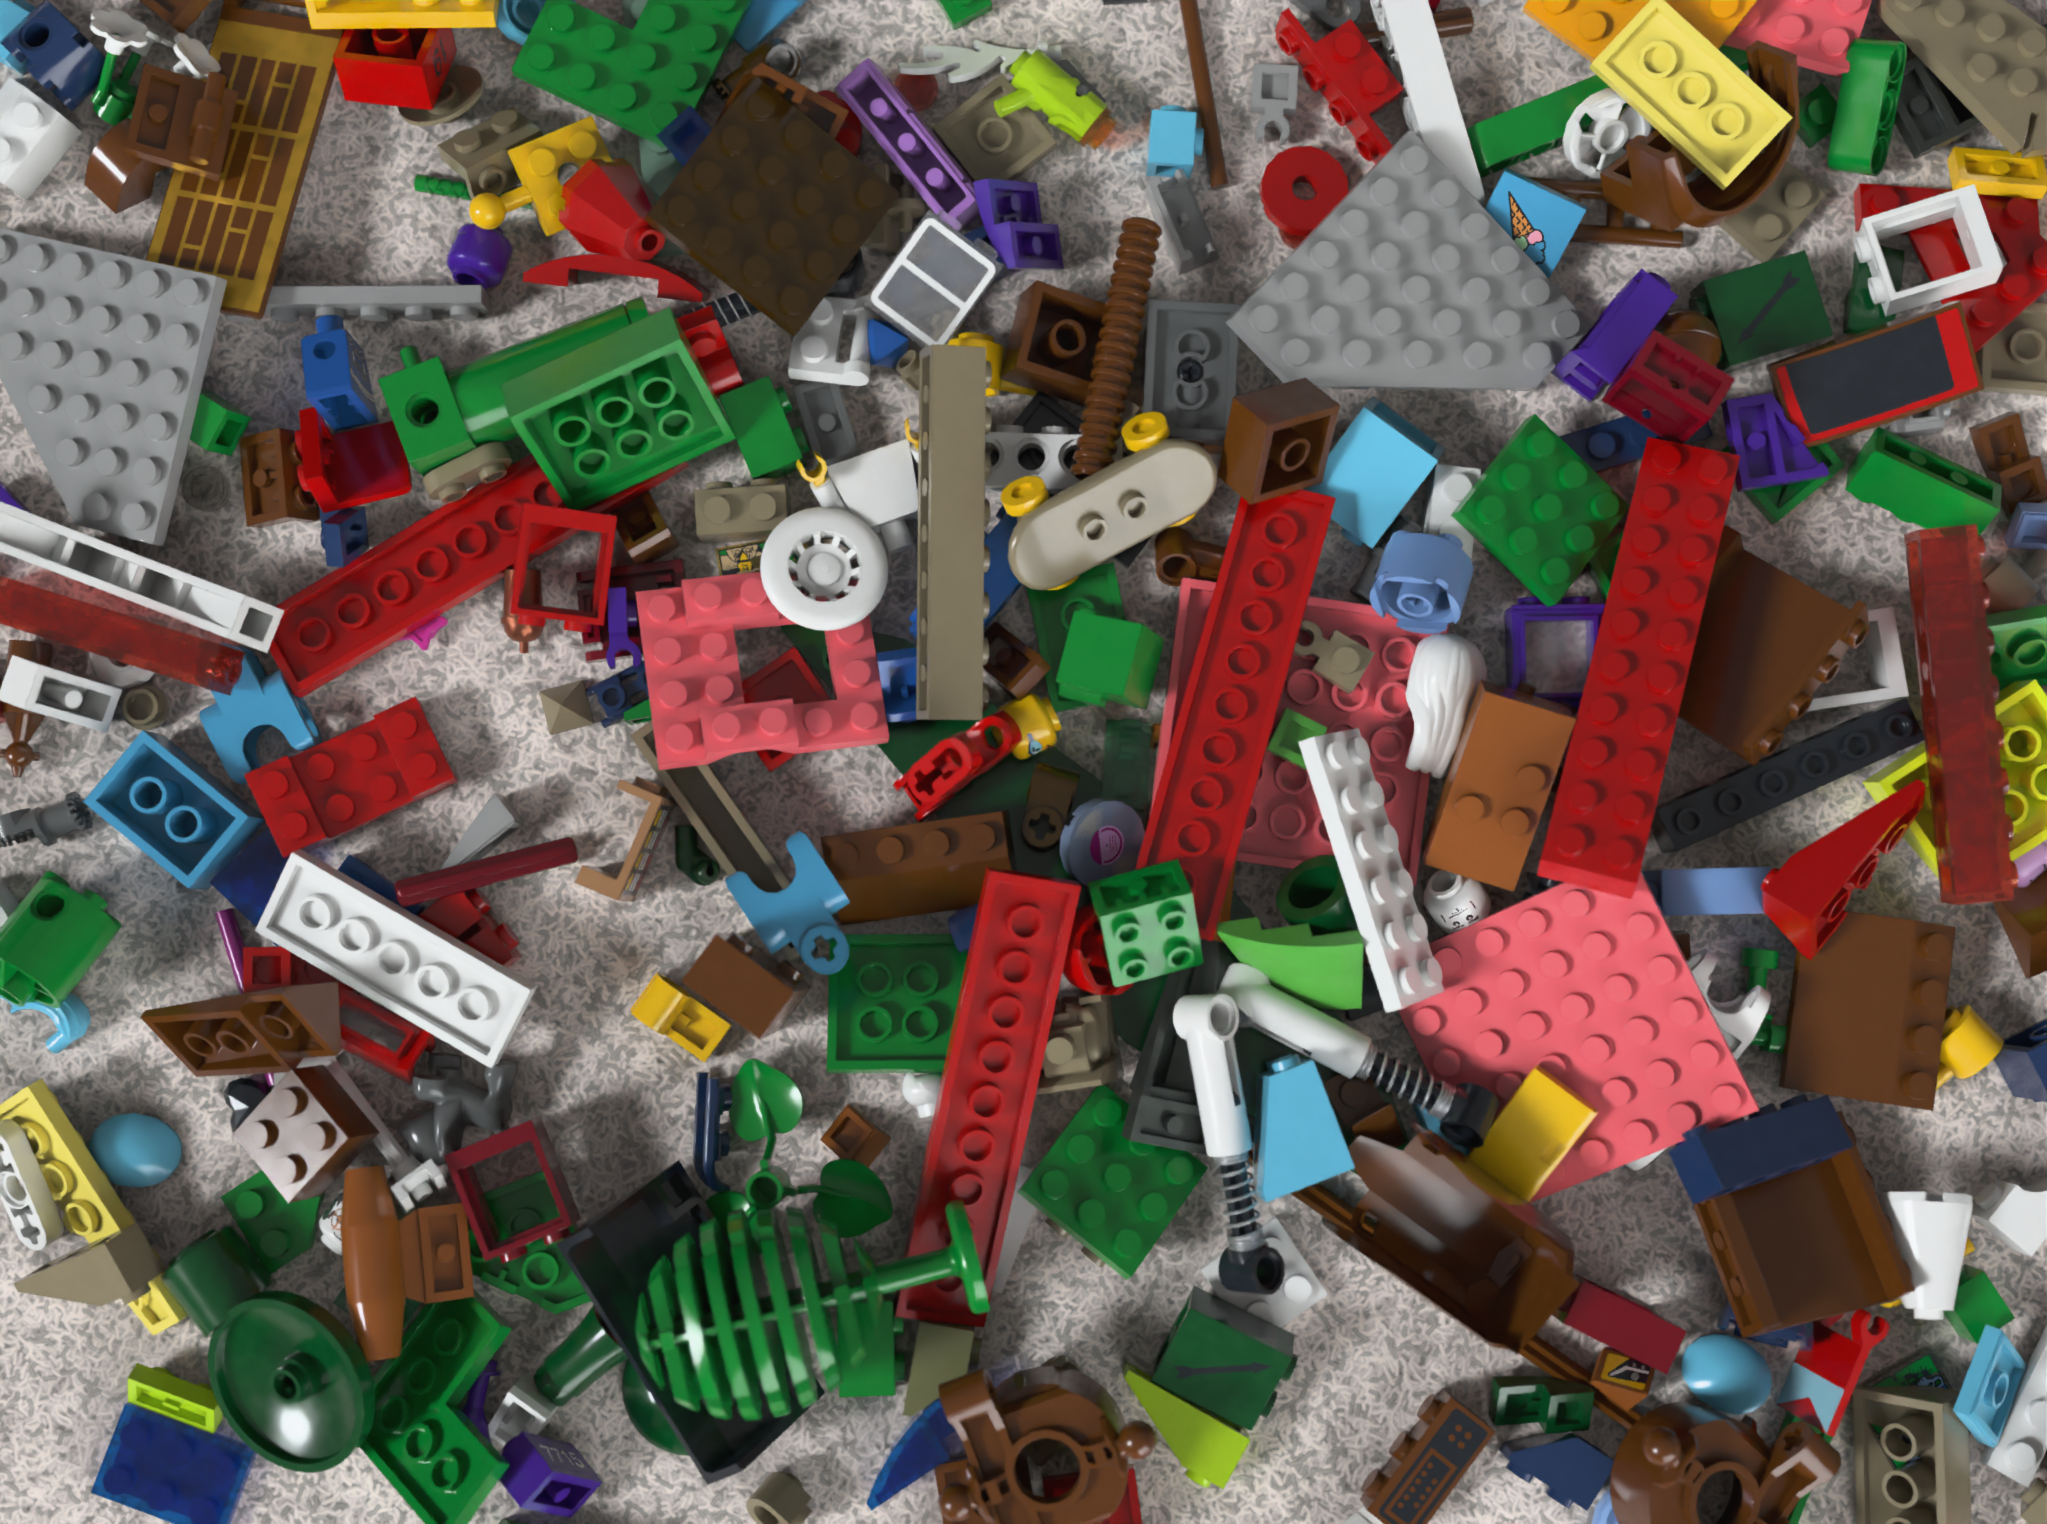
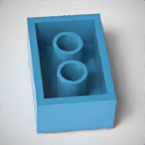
M145 730L141 731L83 801V803L188 889L209 890L265 822L264 817L166 736Z

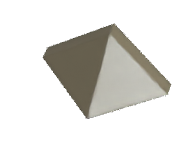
M584 680L539 691L550 735L595 724L588 695L585 691Z

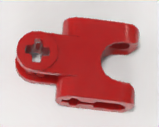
M999 710L978 721L967 731H960L939 742L918 760L907 773L895 781L892 786L896 792L902 790L906 792L918 809L914 817L918 822H922L951 802L956 797L955 795L972 780L990 770L1013 751L1022 740L1021 731L1016 721L1007 712ZM991 726H995L1002 731L1003 744L999 748H995L987 742L985 732Z

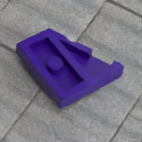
M1772 393L1730 399L1721 404L1730 454L1740 455L1735 476L1737 492L1823 479L1829 475L1826 465L1823 462L1818 463L1803 444L1805 437L1796 425L1786 419L1784 409Z

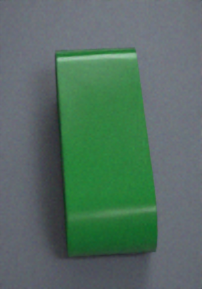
M1866 37L1854 38L1846 54V59L1850 63V69L1848 73L1842 74L1828 150V166L1831 170L1875 177L1883 170L1889 152L1906 65L1907 48L1904 42Z

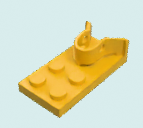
M305 0L311 29L496 27L499 0Z

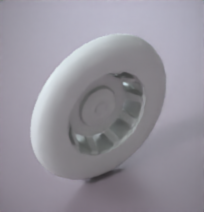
M814 507L788 516L774 528L762 550L760 574L768 598L786 618L798 625L814 630H838L856 624L875 609L886 589L888 561L879 537L859 517L837 508ZM820 539H830L832 543L822 544ZM811 541L813 546L804 549L803 544ZM839 544L844 545L849 551L844 553L838 548ZM792 554H796L799 557L797 564L790 560ZM852 560L857 561L858 567L855 569L851 568L850 562ZM789 573L796 574L797 581H792ZM851 579L858 580L855 587L848 586ZM800 590H803L809 596L806 597ZM840 594H843L845 596L841 599L836 598Z

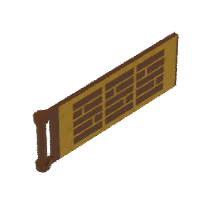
M224 0L209 55L214 57L219 63L221 70L218 73L227 77L225 88L237 91L238 96L219 180L215 181L173 168L145 260L210 274L227 280L220 313L260 320L263 318L336 73L333 55L345 29H311L309 19L241 8L247 0ZM257 0L306 8L305 0Z

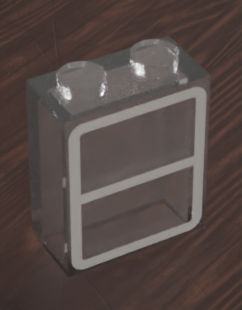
M928 210L862 302L923 349L931 344L947 345L1003 267L1002 264L995 260L998 254L993 247L980 238H977L974 243L959 232L962 225L943 210H940L937 215Z

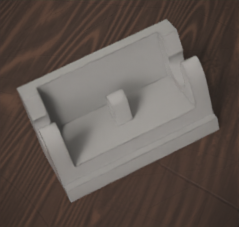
M1177 169L1174 172L1175 175L1162 182L1159 175L1148 179L1145 197L1156 223L1162 229L1161 235L1178 275L1216 261L1220 259V256L1183 169Z

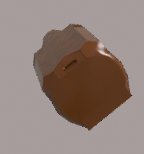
M1413 1120V1127L1420 1134L1416 1135L1403 1151L1360 1135L1350 1145L1348 1151L1355 1166V1171L1369 1188V1191L1355 1207L1350 1221L1353 1232L1321 1216L1322 1224L1489 1346L1508 1349L1518 1355L1580 1284L1574 1275V1250L1570 1237L1556 1227L1540 1210L1431 1130L1426 1131ZM1365 1214L1376 1221L1373 1234L1362 1227Z

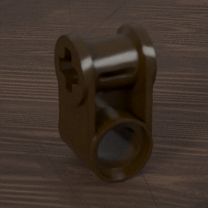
M1036 761L1026 799L1028 802L1022 820L1021 836L1029 849L1045 853L1053 850L1059 844L1068 811H1071L1081 772ZM1040 819L1049 821L1048 828L1051 831H1055L1054 834L1047 833L1044 836V840L1036 839L1035 830L1029 828L1030 825L1038 826Z

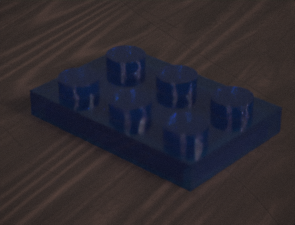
M126 1403L91 1493L173 1524H231L257 1453L246 1443L216 1432L211 1434L131 1403Z

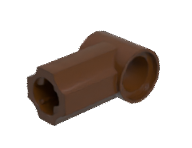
M1181 527L1164 529L1157 535L1154 543L1157 577L1162 583L1169 586H1181V579L1183 577L1217 582L1226 547L1194 540L1192 534Z

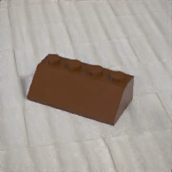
M1009 810L821 837L824 862L850 901L848 905L837 911L842 925L963 909L979 903L987 866L1017 871Z

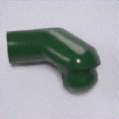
M675 825V864L677 868L698 885L707 886L717 881L720 876V867L717 862L698 848V832L694 826Z

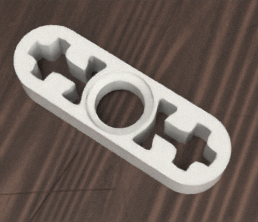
M4 1119L0 1121V1196L21 1242L29 1249L39 1251L62 1237L64 1233L63 1220L25 1132L16 1122ZM18 1179H19V1180L21 1181V1183L23 1184V1186H24V1188H25V1191H24V1190L22 1189V1187L20 1186V1184H19V1182H18Z

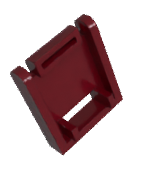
M682 559L643 563L641 565L612 567L608 588L626 587L627 600H636L635 592L656 590L661 589L660 587L675 585L676 587H681V581L686 579L685 562ZM595 570L577 572V583H592ZM592 589L578 590L579 610L590 612ZM608 594L604 626L592 624L591 633L582 632L584 645L603 644V650L585 653L586 663L607 661L606 654L609 649ZM637 612V627H628L629 640L639 647L643 657ZM621 651L616 655L615 660L633 658V656L628 651Z

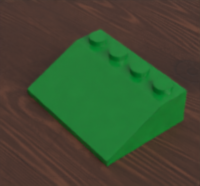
M670 307L501 384L509 420L566 507L572 510H581L736 439L719 401Z

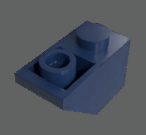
M1574 1432L1535 1434L1504 1441L1499 1448V1451L1509 1460L1506 1465L1509 1471L1528 1483L1532 1481L1533 1477L1548 1485L1545 1493L1568 1509H1570L1574 1502L1588 1511L1610 1475L1614 1461L1604 1451Z

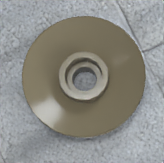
M463 65L451 66L433 110L398 107L399 113L407 123L415 126L452 123L458 120L463 113L479 100L484 90L483 78L472 67Z

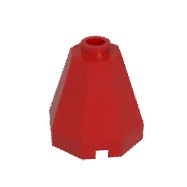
M612 158L615 162H605L603 159H589L563 184L561 197L566 201L565 210L562 211L560 209L558 221L587 252L633 261L651 260L664 247L665 236L644 220L656 204L652 189L636 169L624 158Z

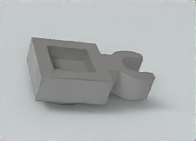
M1254 63L1252 69L1250 113H1263L1255 129V141L1257 144H1262L1265 134L1264 130L1268 127H1274L1279 131L1280 145L1286 144L1290 133V125L1283 115H1295L1297 109L1299 66Z

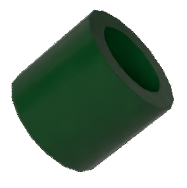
M1320 855L1308 859L1292 869L1282 880L1276 893V906L1290 926L1308 923L1312 937L1359 930L1334 855ZM1363 944V953H1365L1366 950Z
M231 1225L225 1226L218 1231L212 1229L185 1247L171 1259L167 1265L169 1268L162 1274L160 1279L205 1338L212 1336L213 1331L230 1316L227 1313L228 1310L249 1296L270 1291L277 1283Z

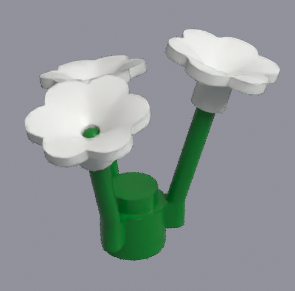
M96 9L92 11L90 29L95 34L106 38L104 48L107 54L99 85L91 98V102L94 103V112L111 125L115 126L127 118H132L138 90L129 84V81L141 57L147 56L152 44H164L174 49L176 55L181 59L173 67L175 73L188 77L195 75L198 78L207 80L209 72L218 73L221 70L217 60L209 55L206 47L195 38L190 39L184 33L179 32L174 37V42L168 35L121 10L114 9L107 12ZM130 45L129 48L132 50V53L119 79H113L112 83H110L117 56L123 54L124 47Z

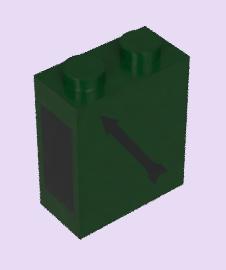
M1805 250L1704 280L1690 292L1689 310L1705 315L1719 332L1721 356L1716 368L1724 373H1730L1816 347L1833 336Z
M1194 1286L1155 1358L1150 1382L1252 1431L1260 1415L1267 1418L1277 1398V1392L1274 1390L1280 1379L1288 1381L1294 1371L1298 1356L1293 1354L1294 1334Z

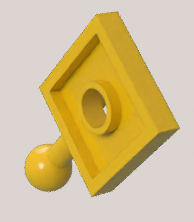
M592 115L508 150L507 153L523 186L504 193L499 197L488 192L476 195L469 205L470 218L475 225L482 229H495L503 223L507 212L531 203L546 237L564 230V226L558 221L560 209L562 211L565 210L566 202L561 197L563 186L557 177L559 167L564 163H569L579 170L589 159H603L605 162H612Z

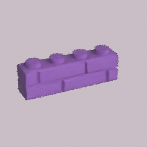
M867 58L847 75L835 89L948 229L959 233L980 215L973 180L957 160L947 152L948 149L899 88L892 83L893 81L882 67Z

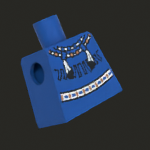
M324 315L319 317L315 321L317 334L305 336L301 340L307 400L335 432L379 422L364 351L347 329H344L343 319L340 316Z

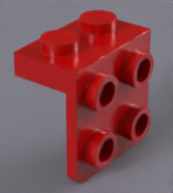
M314 407L299 410L300 429L295 430L294 435L303 464L297 466V474L302 489L305 492L311 491L323 513L392 498L411 491L410 464L393 421L332 434L324 418Z

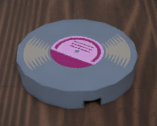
M1094 798L1080 805L1073 812L1072 815H1075V817L1071 820L1070 825L1065 824L1061 834L1060 857L1066 872L1075 878L1077 882L1088 886L1087 883L1134 871L1145 836L1143 824L1138 814L1131 806L1112 798Z

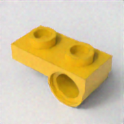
M657 972L630 1009L631 1013L646 1026L662 1035H666L704 1063L708 1061L733 1026L731 1022L661 972Z

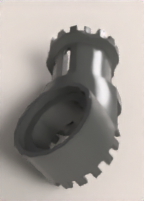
M75 791L65 795L64 801L46 809L37 807L32 810L25 808L9 812L0 816V847H7V842L9 846H13L12 841L14 840L16 844H20L19 839L22 837L24 841H27V835L30 838L36 836L43 845L49 847L57 843V839L60 836L77 829L85 831L92 828L93 818L90 816L91 812L84 810L88 806L86 804L82 805L84 804V799H81V795Z

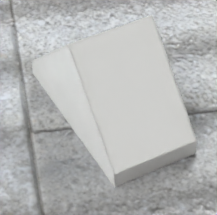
M527 1372L508 1391L488 1425L490 1437L504 1446L510 1439L518 1436L521 1431L539 1435L559 1406L551 1403L539 1391L533 1376Z

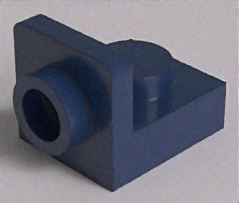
M353 506L323 513L320 508L322 527L320 541L325 549L327 566L344 568L369 550L365 507Z

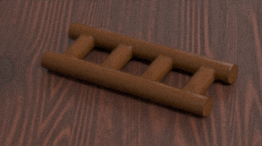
M1527 177L1578 202H1581V199L1604 200L1602 183L1600 181ZM1607 203L1606 225L1579 224L1570 241L1681 248L1683 231L1674 230L1669 232L1650 223V228L1624 227V211Z

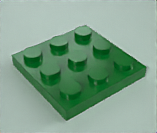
M1533 414L1523 421L1451 516L1541 602L1550 607L1560 601L1630 505L1536 414Z
M844 934L849 945V958L846 965L840 971L829 974L827 1072L943 1073L967 961V950L960 953L951 934ZM836 941L830 943L829 961L835 958L833 949L838 945Z
M1105 1085L1095 1086L1017 1192L1127 1280L1133 1276L1208 1167L1188 1151L1130 1141L1122 1137L1129 1104Z

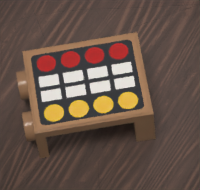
M638 776L635 777L633 784L620 779L616 787L651 802L619 876L599 867L582 865L575 883L616 901L633 902L676 806L675 801L665 798L668 792L667 788Z

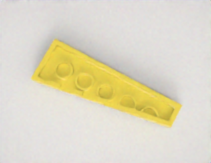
M42 1078L0 1104V1121L4 1119L12 1120L25 1132L51 1195L64 1211L63 1224L71 1234L75 1232L78 1235L84 1236L90 1244L135 1224L132 1213L125 1208L110 1185L108 1176L99 1168L85 1146L83 1137L74 1129L61 1109L57 1097L48 1089ZM153 1249L155 1255L157 1256V1258H158V1260H159V1256H158L157 1252ZM163 1273L148 1282L151 1288L148 1293L128 1303L153 1336L188 1316L160 1281Z

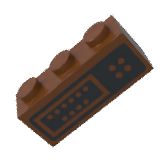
M1443 1388L1437 1396L1431 1394L1425 1399L1417 1412V1417L1420 1418L1410 1433L1403 1431L1395 1439L1389 1450V1454L1392 1457L1382 1470L1374 1469L1361 1487V1491L1364 1494L1360 1500L1364 1507L1384 1524H1428L1495 1434L1493 1428L1486 1421Z

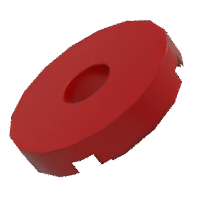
M1293 146L1278 153L1266 166L1259 185V195L1261 196V201L1264 205L1263 210L1267 218L1279 229L1297 236L1309 235L1349 193L1348 178L1341 164L1328 152L1312 146ZM1298 182L1308 183L1314 189L1315 197L1310 200L1299 199L1295 196L1292 185Z

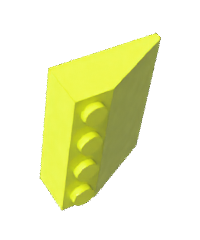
M2036 679L2013 682L1862 782L1876 804L1916 779L1926 784L1924 806L1902 837L1954 897L1958 898L2047 840V695Z

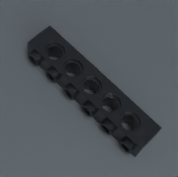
M1907 698L1884 703L1775 752L1770 756H1766L1760 759L1755 766L1752 764L1746 765L1657 805L1651 831L1662 853L1677 852L1926 740Z

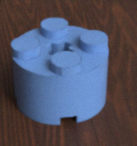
M1403 530L1394 532L1384 548L1370 591V603L1376 613L1384 618L1387 612L1398 619L1397 627L1421 634L1440 633L1447 630L1449 623L1454 621L1456 624L1460 619L1474 571L1471 559L1462 550V541L1458 537L1447 533L1435 536L1424 533H1410Z

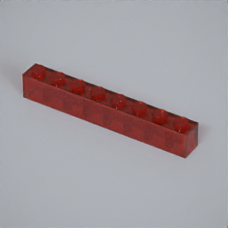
M1977 524L1916 530L1904 534L1941 902L1962 905L2014 900L2013 888H2016L2018 885V870L2014 861L2010 860L2009 842L2013 839L2014 828L2010 815L2006 814L2004 795L2009 790V779L2005 768L2001 767L1999 749L2004 745V731L2000 721H1996L1995 702L1999 699L2000 690L1998 679L1991 672L1990 656L1994 653L1995 640L1992 630L1987 628L1985 609L1990 604V591L1987 583L1982 581L1981 563L1985 558V543L1983 537L1977 533Z

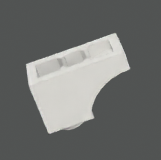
M2047 1176L2034 1184L2021 1187L2017 1184L1998 1179L1995 1183L1986 1185L1977 1195L1975 1200L1977 1206L1972 1211L1971 1216L2010 1249L2032 1256L2047 1238Z

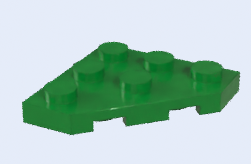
M543 1170L484 1192L502 1239L560 1216ZM467 1217L472 1274L480 1277L481 1281L512 1295L517 1294L540 1305V1308L553 1314L562 1313L591 1301L556 1245L561 1240L549 1245H545L543 1238L526 1244L528 1253L503 1264L499 1256L485 1261ZM577 1223L569 1226L571 1233L578 1228Z

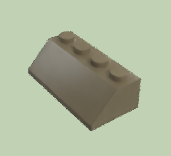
M1929 1385L1855 1386L1853 1390L1856 1523L1972 1524L1969 1430L1953 1411L1960 1391ZM1871 1424L1884 1428L1881 1434L1877 1435ZM1900 1435L1910 1438L1912 1445L1904 1442ZM1921 1454L1920 1460L1908 1462V1460ZM1889 1457L1896 1461H1905L1906 1464L1895 1468Z

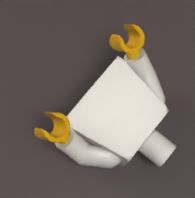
M909 418L904 421L905 435L907 437L904 440L830 466L826 465L819 452L813 451L818 460V465L812 471H806L799 459L796 463L801 476L810 482V488L821 507H832L850 512L867 523L876 534L881 532L888 554L899 553L914 546L906 523L918 519L919 433L913 432L910 429Z

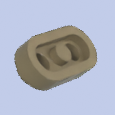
M503 442L484 444L432 470L424 476L422 482L430 499H441L444 504L452 503L466 496L468 493L466 489L480 482L491 483L504 477L507 474L506 468L510 466L512 459Z

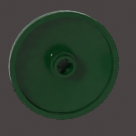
M275 1290L256 1293L228 1310L227 1313L230 1316L213 1331L210 1339L208 1372L216 1401L236 1434L252 1450L266 1460L282 1468L304 1473H316L331 1469L342 1463L360 1448L373 1425L376 1406L375 1389L366 1358L346 1327L334 1315L316 1302L287 1291Z

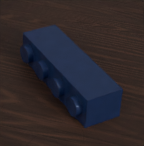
M1801 1094L1779 1104L1780 1110H1777L1773 1103L1748 1114V1120H1744L1741 1117L1716 1127L1717 1129L1711 1130L1707 1123L1683 1133L1682 1137L1685 1142L1671 1149L1668 1153L1693 1205L1824 1162L1854 1147L1828 1095L1808 1100L1806 1094Z

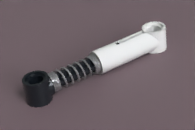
M1234 963L1228 967L1216 994H1227L1235 1001L1239 1011L1238 1027H1252L1349 1079L1353 1078L1354 1075L1360 1077V1079L1363 1078L1364 1081L1370 1078L1375 1081V1087L1378 1084L1387 1087L1386 1093L1391 1089L1398 1093V1099L1401 1096L1410 1099L1409 1105L1414 1101L1421 1105V1111L1427 1108L1429 1115L1431 1114L1438 1118L1439 1128L1443 1135L1454 1143L1469 1148L1483 1146L1500 1104L1499 1099L1494 1093L1473 1083H1460L1456 1087L1449 1085V1083L1446 1084L1444 1081L1437 1083L1434 1081L1432 1074L1425 1077L1422 1075L1421 1069L1412 1070L1410 1063L1402 1065L1399 1063L1398 1057L1389 1058L1387 1051L1377 1052V1046L1371 1045V1037L1271 986L1269 978L1258 969L1242 963Z
M1227 994L1184 995L1174 1007L1173 1024L1177 1034L1187 1042L1206 1152L1208 1156L1213 1157V1164L1220 1165L1221 1172L1216 1177L1222 1178L1223 1185L1219 1186L1218 1189L1225 1191L1226 1197L1222 1198L1221 1202L1227 1203L1228 1210H1225L1222 1214L1229 1216L1230 1222L1225 1227L1232 1230L1227 1235L1229 1247L1224 1250L1220 1257L1219 1277L1224 1287L1232 1292L1262 1295L1274 1294L1283 1283L1285 1270L1281 1254L1276 1249L1269 1247L1268 1242L1264 1241L1263 1226L1256 1222L1261 1213L1253 1209L1257 1205L1258 1200L1251 1196L1256 1188L1249 1184L1254 1176L1247 1172V1169L1251 1166V1162L1247 1159L1250 1157L1248 1154L1249 1150L1253 1148L1233 1037L1239 1024V1011L1235 1001Z

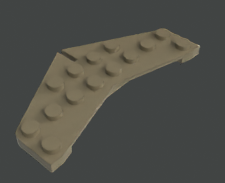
M2006 0L1876 1V10L1879 17L2012 155L2022 148L2021 158L2047 155V29Z

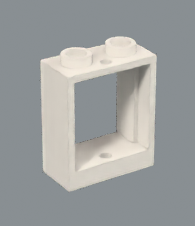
M1975 184L1863 218L1857 237H1854V247L1858 260L1861 264L1868 263L1872 277L1868 278V289L1874 304L1881 303L1885 317L1995 284L2003 269V264ZM1953 217L1971 270L1896 292L1879 240Z
M1894 607L1867 610L1870 630L1864 639L1872 690L1814 698L1806 713L1891 701L1909 696Z

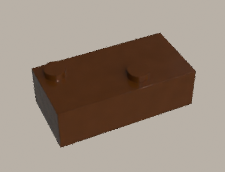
M735 932L716 934L681 981L758 1039L779 1031L812 987L802 979L804 974L784 959H781L780 962L741 933Z

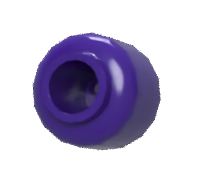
M474 223L465 224L456 232L447 254V266L453 273L452 277L459 285H482L486 290L487 288L496 287L502 282L512 258L513 248L499 226L495 229L487 230L478 227Z

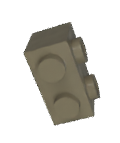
M755 479L751 481V486L733 487L732 482L715 481L706 483V489L694 490L696 535L703 544L767 540L774 528L791 515L790 493L785 484L778 485L777 479Z

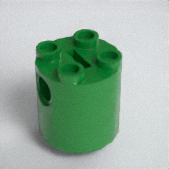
M46 871L0 927V996L21 1007L26 1003L36 1001L49 1007L58 1008L61 1006L122 927L117 919L104 912L108 903L88 889H84L79 894L72 890L69 883L54 872Z

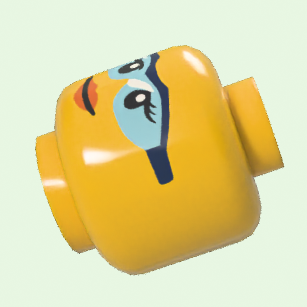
M1027 693L1021 700L1016 698L997 708V711L1003 710L1016 721L1021 731L1022 740L1011 751L1017 759H1026L1052 747L1057 741L1056 732L1062 730L1055 710L1047 697L1040 699L1035 693ZM993 726L991 731L998 746L1001 747L1003 744L1002 731Z

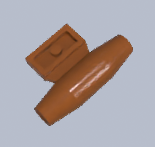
M384 1165L345 1170L340 1232L346 1304L354 1336L367 1362L400 1357L405 1297L424 1304L474 1297L467 1215L463 1204L456 1203L418 1208L398 1221Z

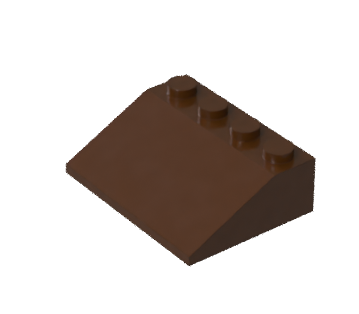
M1845 911L1848 913L1846 918L1812 960L1803 956L1796 949L1779 1087L1933 1111L1956 927Z

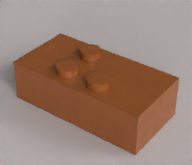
M1480 680L1422 846L1425 865L1514 892L1576 721V717L1569 706Z

